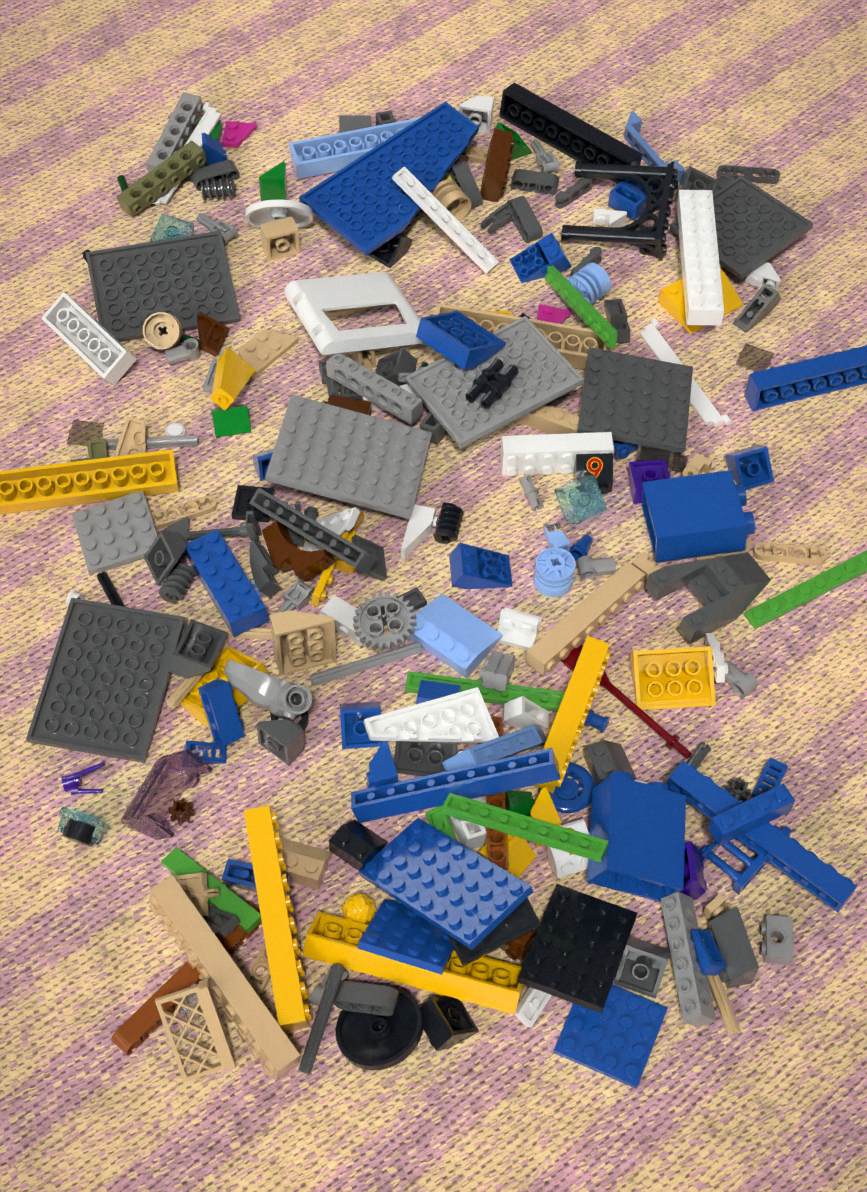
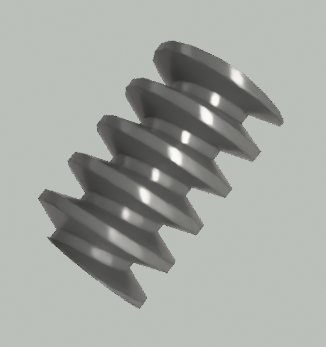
M232 178L231 183H229L228 179H225L224 184L221 179H219L218 184H216L214 179H212L211 184L206 180L203 185L201 181L203 200L206 201L207 196H209L210 200H213L214 196L219 200L221 195L224 200H226L227 195L230 199H233L235 195L234 178Z
M179 562L175 564L173 570H171L166 581L163 583L162 588L159 590L161 598L172 604H177V600L183 599V595L186 594V589L193 582V577H196L197 571L185 563Z

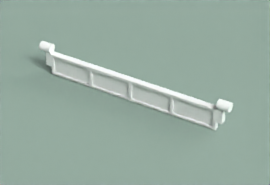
M208 102L202 108L205 114L186 144L193 141L202 148V133L210 135L221 118V113H218L217 109L212 108ZM179 184L175 185L152 204L160 206L163 203L167 205Z
M653 318L650 321V325L643 327L644 331L640 332V336L658 360L683 365L656 329L660 327V323L656 318ZM692 377L690 404L706 425L713 423L714 426L723 422L726 425L731 424L732 420L727 414L723 416L719 414Z

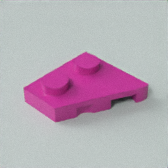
M226 121L222 138L223 147L238 148L249 137V134L257 129V123Z
M539 304L537 320L563 324L565 319L570 317L571 310Z

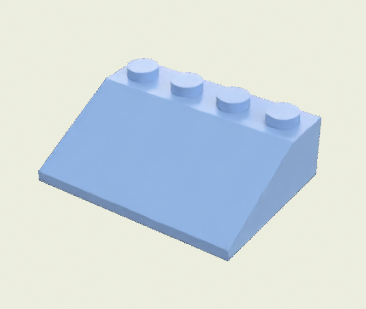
M444 594L439 595L416 613L417 619L415 620L417 626L414 627L415 633H410V640L419 642L423 649L465 678H468L503 637V634Z

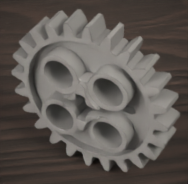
M387 591L385 596L381 592H379V597L371 594L372 599L365 598L366 604L359 603L361 610H355L356 616L353 617V627L356 630V636H359L361 643L365 641L366 647L372 644L373 650L380 647V651L383 652L384 647H387L388 651H391V646L393 645L396 649H399L398 643L405 645L404 639L410 640V633H415L414 627L417 626L415 620L417 617L416 613H414V607L410 605L409 600L405 601L403 595L398 598L396 592L393 596H390L389 591ZM381 607H385L388 636H385ZM394 627H400V628L397 629V630H393V629H392V628H394ZM375 630H380L379 633H373Z

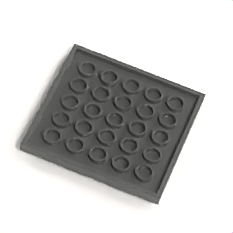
M739 176L713 194L719 264L741 280L813 228L811 221L742 176ZM677 219L670 224V230L679 236Z
M589 347L577 433L611 432L612 439L615 441L684 453L686 450L693 367Z

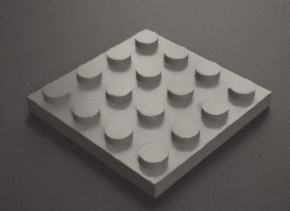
M143 491L72 513L90 575L144 558V555L158 536Z

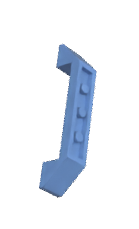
M632 111L626 124L624 138L633 149L643 154L642 159L648 166L667 167L671 162L665 164L656 154L655 150L639 134L642 120ZM675 160L672 162H675V169H678L676 180L680 182L685 170Z
M533 724L468 748L443 761L442 765L445 771L507 758L528 749L533 751L545 745L547 738L541 726Z

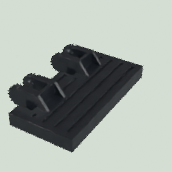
M526 898L472 950L447 934L462 966H465L542 927L528 898Z

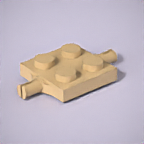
M200 872L174 876L201 916H209L208 898L218 897L219 893L215 892H219V889H208L207 873Z

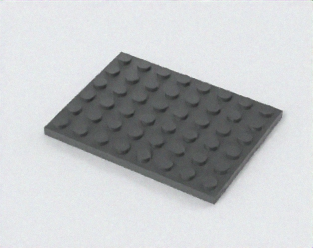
M221 230L85 252L99 323L119 342L144 338V322L151 314L157 312H165L176 316L181 322L183 331L198 329L197 316L199 312L221 324L240 322ZM167 327L160 329L162 331L161 335L168 334L166 331Z
M71 598L27 734V742L145 763L171 674L168 671L172 656L180 642L186 621L185 617Z

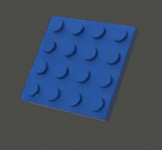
M384 899L358 943V949L440 975L443 974L454 952V948L444 931L403 904Z
M612 984L602 1014L573 1003L553 1053L637 1089L668 1007Z

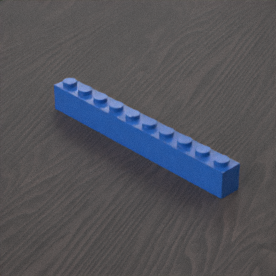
M553 748L354 791L351 792V809L359 823L441 806L444 804L449 793L473 799L560 780L559 764Z
M685 761L679 764L667 780V784L672 792L686 795V802L709 819L743 803V801L733 797L728 790L719 787L710 777L704 776L692 764H688ZM769 822L737 837L739 841L838 913L857 887L850 878L842 876L832 865L824 863L814 852L806 850L796 839L788 837L779 827Z

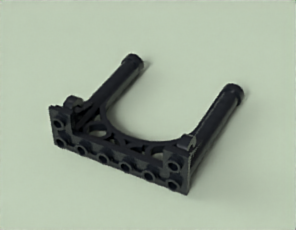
M576 161L575 178L633 181L644 189L647 195V205L637 220L623 227L563 225L561 232L562 242L575 240L627 243L640 247L639 251L642 255L653 256L656 254V258L662 261L663 254L667 253L665 230H668L669 226L667 217L671 215V207L669 205L673 204L674 192L678 190V180H676L678 169H675V162H671L667 167L595 164ZM662 195L661 201L655 197ZM657 210H659L658 217L653 214ZM647 220L654 221V225L651 227H645L643 223Z

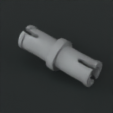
M529 475L521 477L519 482L525 491V498L529 500L532 506V510L536 511V508L541 510L544 505L539 498L538 489L532 483L531 477Z

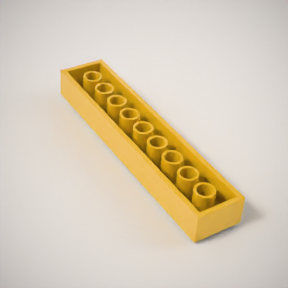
M173 449L0 471V515L110 501L141 491L144 492L145 496L179 492Z
M269 805L244 810L278 1024L284 1032L309 1028V1021H312V1013L308 1003H305V999H308L309 996L307 986L301 979V977H305V972L301 959L298 960V956L301 955L300 944L297 937L294 938V934H298L296 921H294V917L290 914L294 912L292 899H290V895H287V892L290 891V884L286 873L283 874V871H287L283 853H280V850H283L282 839L279 832H276V830L280 829L279 820L276 812H272Z
M320 911L316 914L306 934L303 950L304 957L332 965L334 963L340 964L344 968L355 972L388 979L399 984L416 987L417 989H424L439 995L453 997L460 1001H467L482 1007L500 1010L504 1013H516L524 986L517 982L522 966L485 956L462 966L454 950L443 974L440 975L358 949L359 940L369 925Z

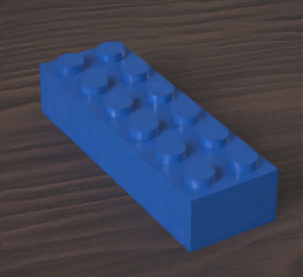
M219 530L186 543L185 552L187 559L197 571L198 578L233 637L269 621L265 605Z

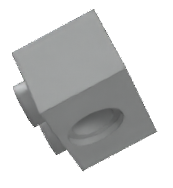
M766 915L764 922L760 923V935H763V942L760 943V955L764 956V963L790 965L793 959V917ZM771 938H778L780 943L774 942Z

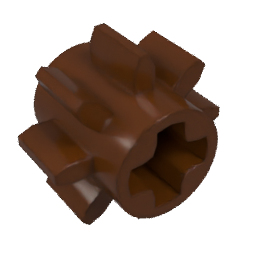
M184 798L178 801L174 800L173 807L168 808L169 814H171V821L177 820L180 826L184 822L190 823V816H195L192 802L187 803Z

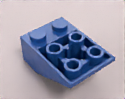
M627 180L620 182L610 191L608 206L616 211H626L627 217L634 221L644 212L647 205V195L639 184Z
M553 233L548 234L509 259L521 283L544 278L545 274H547V266L553 265L560 273L572 266Z
M459 543L449 554L452 586L462 589L513 587L509 555Z

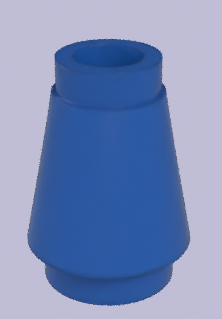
M584 535L571 546L570 553L576 561L578 558L588 555L593 542L589 535Z

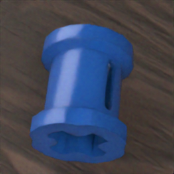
M591 709L584 726H591L600 730V733H604L610 717L598 715Z

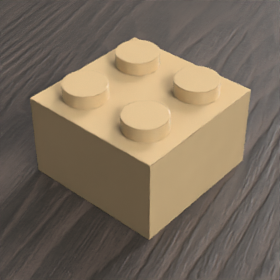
M292 216L260 224L262 249L268 261L300 253L299 230Z

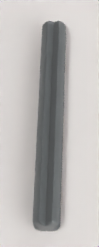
M334 963L331 967L299 1066V1071L310 1074L344 972V967L340 964Z

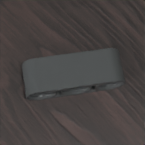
M232 160L198 168L190 175L198 191H201V181L203 185L206 180L211 184L212 179H214L216 184H218L219 179H221L224 184L225 179L231 182L232 178L237 180L240 177V173Z
M463 161L454 164L449 170L450 176L472 202L471 208L482 205V195L467 162Z
M517 169L513 173L510 185L514 190L533 191L553 196L557 193L559 177L550 173Z
M524 196L508 200L506 203L507 210L523 240L530 242L542 238L543 230L527 199Z
M342 981L335 996L334 1005L346 1011L392 1016L400 994L398 990L389 986Z

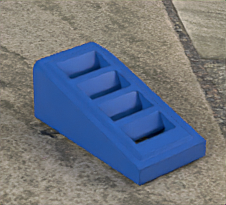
M186 740L183 749V764H226V746L224 747L217 743ZM220 749L219 758H217L216 750ZM199 750H203V756H199ZM208 750H211V757H207Z
M769 758L751 796L756 797L764 793L759 788L769 791L779 786L786 774L788 765ZM767 774L777 778V780L767 776ZM763 781L766 782V783H768V784H770V785H772V786H774V787H771V786H769V785L764 784Z
M693 929L691 935L702 975L717 976L727 965L710 931Z

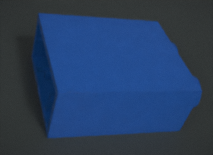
M731 470L642 482V509L656 563L745 550L747 535L755 533V521L751 511L743 512L742 506H746L747 503L744 484L735 485Z
M624 771L610 773L608 778L593 788L590 835L608 840L609 847L602 862L588 859L587 883L661 902V898L682 891L684 887L686 795L670 791V786L666 783L651 782L645 784L634 781V776Z

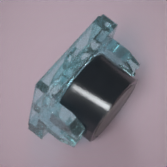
M64 806L60 809L59 814L62 817L59 822L58 831L63 833L62 836L66 839L92 847L93 844L99 845L104 834H108L110 826L100 818Z

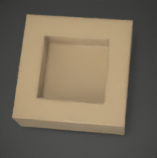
M719 894L705 906L703 915L708 920L713 916H720L725 910L726 898Z

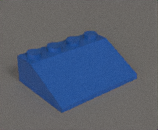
M459 311L421 317L416 337L422 340V343L429 345L435 352L441 353L447 360L454 362L463 370L479 366L506 345V342Z

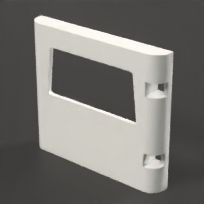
M387 272L295 280L285 287L284 294L321 355L423 344L422 340L416 337L420 317L392 276ZM396 304L406 324L339 331L323 311Z

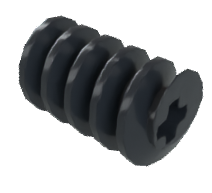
M443 503L434 534V539L438 543L448 544L458 539L459 528L464 516V511L460 507L452 503Z

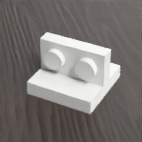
M505 607V610L502 609L500 613L497 631L503 634V637L498 643L523 650L530 649L535 643L542 617Z

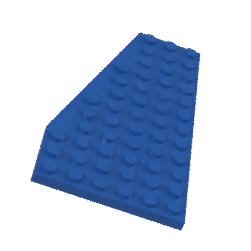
M444 102L299 196V202L308 205L315 215L367 256L404 231L420 210V207L392 179L393 175L405 166L432 194L438 183L441 182L478 133L479 126L447 102Z

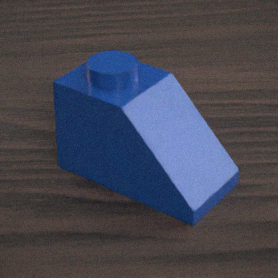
M202 133L203 150L208 161L205 163V166L227 160L226 150L223 151L222 143L208 134Z

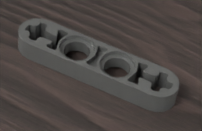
M721 165L717 170V177L718 174L734 177L735 180L740 176L737 173L744 174L742 177L753 183L776 184L780 178V172L771 168ZM753 174H758L760 177H755Z

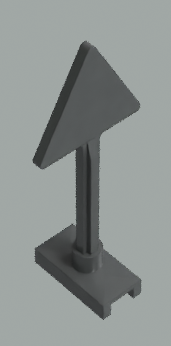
M246 511L245 525H240V527L189 531V518L185 517L161 530L180 532L185 544L188 543V540L197 539L215 530H219L222 537L249 536L251 541L255 540L259 544L261 543L258 536H262V531L254 511Z

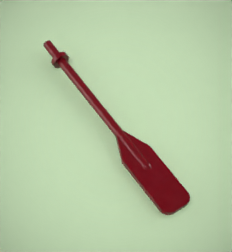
M582 645L572 649L566 659L560 660L572 672L582 651ZM604 671L599 686L606 688L667 742L666 747L668 749L674 748L688 759L692 753L679 742L680 737L677 734L672 736L616 688Z

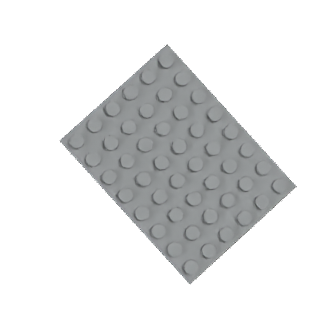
M526 316L492 333L506 342V345L479 366L463 370L457 364L444 357L405 377L408 386L422 399L424 405L460 448L584 384V378ZM496 358L500 359L504 365L498 372L500 374H503L511 364L517 366L519 373L513 378L511 386L503 392L501 398L493 402L489 409L481 406L480 401L486 395L485 393H481L474 403L466 400L465 394L472 388L473 381Z
M292 394L265 475V481L410 519L432 433Z

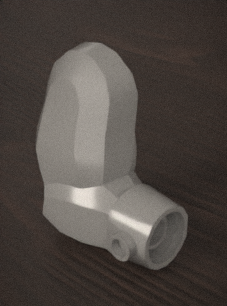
M227 660L224 672L229 684L241 692L254 705L269 710L273 715L281 719L294 720L296 716L303 714L310 708L312 694L307 687L283 681L249 666Z

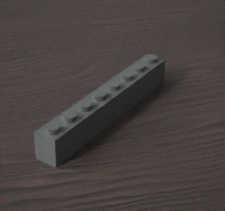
M261 488L257 489L249 504L365 575L368 574L376 561V558L365 550Z

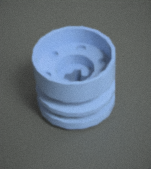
M593 262L588 263L579 272L574 273L567 279L591 305L611 290V281L608 274L601 266Z
M558 547L547 548L539 553L535 562L533 579L534 586L538 592L553 598L561 597L571 590L576 567L575 559L571 553Z

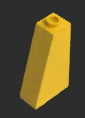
M229 347L217 360L211 400L223 410L230 406L255 372L251 365Z

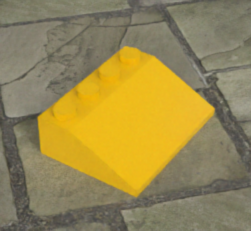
M720 268L724 304L723 316L742 307L743 303L726 274ZM683 278L660 290L658 303L690 334L707 326L686 325Z
M229 646L217 658L211 670L201 677L179 704L201 724L210 728L198 688L218 678L228 682L224 672L227 660L241 663L268 674L262 662ZM232 686V696L239 708L249 700Z
M711 646L629 652L636 705L642 710L716 706Z

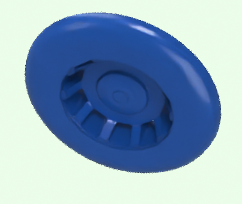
M570 762L561 787L556 786L554 794L549 792L556 811L575 813L586 808L592 802V789L595 788V782L591 774L584 767Z

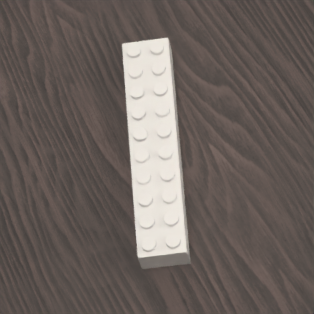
M679 190L677 216L686 325H722L724 304L712 190Z

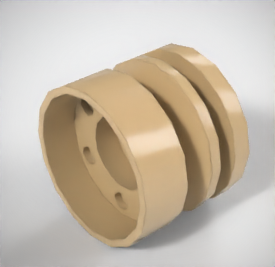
M441 181L432 192V195L458 221L463 220L468 215L472 202L455 181Z
M157 312L151 314L145 320L143 336L145 341L156 349H171L181 341L183 327L176 316L165 312ZM167 327L166 331L168 334L161 335L162 331L160 329Z

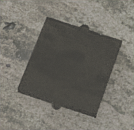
M745 344L742 352H739L736 365L753 371L766 370L768 366H771L774 353Z
M73 420L71 430L68 431L67 444L87 446V440L101 439L105 424Z

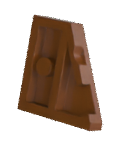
M199 312L197 325L200 349L216 356L229 327Z

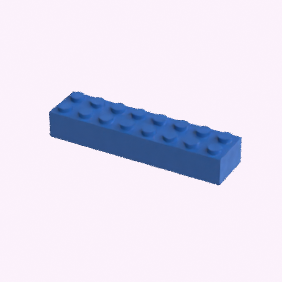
M867 345L750 373L744 396L751 410L756 411L867 384Z

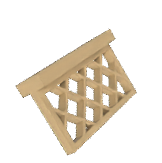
M208 979L199 981L198 985L155 999L183 1082L223 1069L229 1071L236 1068V1059ZM196 992L198 1001L195 1007L183 1002L187 995ZM171 1001L178 1005L172 1014L165 1011L162 1004ZM181 1006L192 1011L188 1020L176 1016ZM195 1013L205 1017L202 1027L191 1022ZM173 1020L185 1025L180 1034L171 1031L170 1026ZM188 1026L199 1031L195 1041L183 1036ZM202 1033L212 1037L209 1047L198 1043ZM181 1040L192 1045L188 1054L178 1051L177 1047ZM195 1047L206 1051L202 1061L191 1057ZM211 1053L219 1057L220 1063L212 1066L205 1063ZM187 1061L199 1065L195 1072L186 1073L184 1067Z

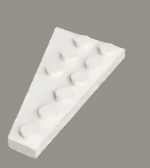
M478 687L364 719V725L370 741L485 743L499 737Z

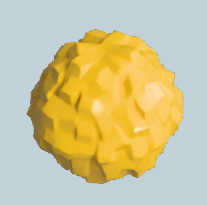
M358 892L351 894L345 900L341 910L343 911V918L368 924L375 916L376 907L372 898L368 897L367 894Z

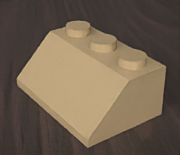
M281 838L283 850H280V853H283L287 871H283V873L290 875L292 883L319 890L332 852Z

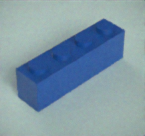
M783 783L712 817L708 829L720 846L791 812L795 799Z

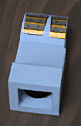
M558 522L545 525L544 534L549 548H564L569 552L570 542L563 533L561 524Z

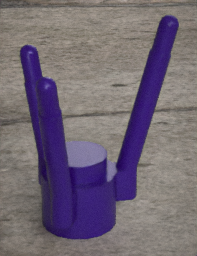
M102 762L77 773L61 776L64 791H70L71 795L103 793L102 789H78V787L81 786L79 776L105 766V763Z

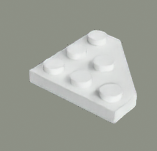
M354 507L319 518L316 522L340 536L345 530L350 531L354 527L360 511ZM308 540L303 550L318 551L322 550V548Z

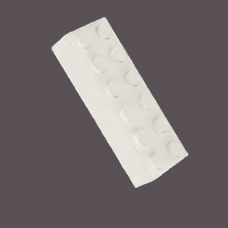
M65 292L61 294L41 318L99 375L113 385L121 379L137 360L127 348L75 299Z
M612 433L502 436L500 454L502 475L569 474L574 472L576 454L613 453Z

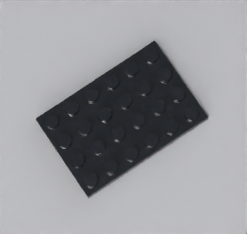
M557 884L541 921L542 927L536 933L517 982L602 1014L638 913Z

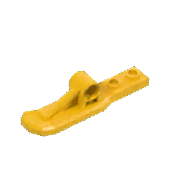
M360 511L354 527L350 531L345 530L340 535L351 543V537L356 535V529L363 520L364 513ZM334 556L336 562L323 570L312 594L311 605L318 607L320 601L325 600L328 593L326 588L333 583L335 577L333 572L335 569L350 574L355 573L357 570Z

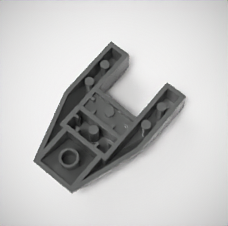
M749 552L664 566L649 574L645 587L656 601L686 585L691 589L704 606L683 617L679 631L691 644L706 636V633H712L735 621L769 584L771 579Z

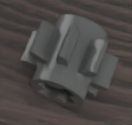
M741 777L736 780L730 779L729 785L725 787L733 797L743 802L746 801L747 796H750L751 790L747 789L749 782H745Z

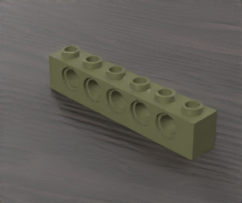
M190 141L117 195L120 208L133 218L208 162L205 151L195 142Z

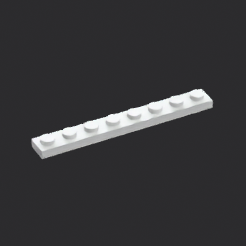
M405 166L393 175L392 179L486 274L499 263Z

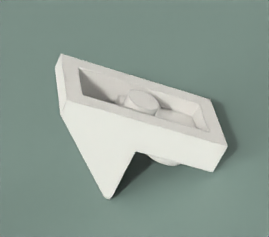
M594 208L592 224L623 227L626 223L627 212Z

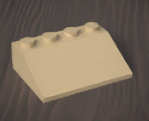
M291 610L279 611L269 615L274 659L280 676L337 662L334 617Z

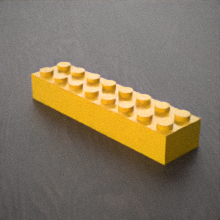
M587 636L543 750L553 748L559 764L560 780L533 786L540 789L546 787L548 792L553 794L556 786L561 787L611 654L608 652L609 643Z

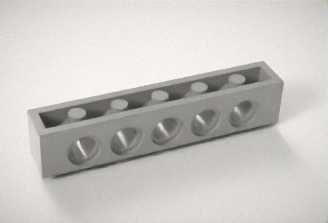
M186 92L182 93L146 163L148 172L185 146L187 138L191 136L193 126L197 124L196 121H198L199 114L203 112L204 104H202L201 96Z
M336 353L326 361L327 376L409 424L412 425L423 414L421 398L347 356Z
M676 892L661 898L683 1022L701 1027L716 1021L708 975H702L691 935L693 929H699L693 898L681 892Z

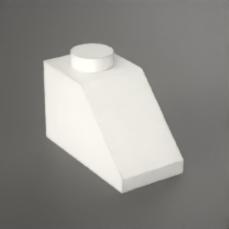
M521 696L504 703V721L515 728H525L535 724L540 725L542 729H549V711Z

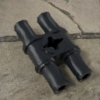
M496 358L473 381L472 388L465 394L466 400L474 403L481 393H485L486 395L480 402L482 407L489 409L493 402L501 398L503 392L511 386L513 378L519 373L518 367L511 364L503 374H500L498 372L504 365L500 359Z

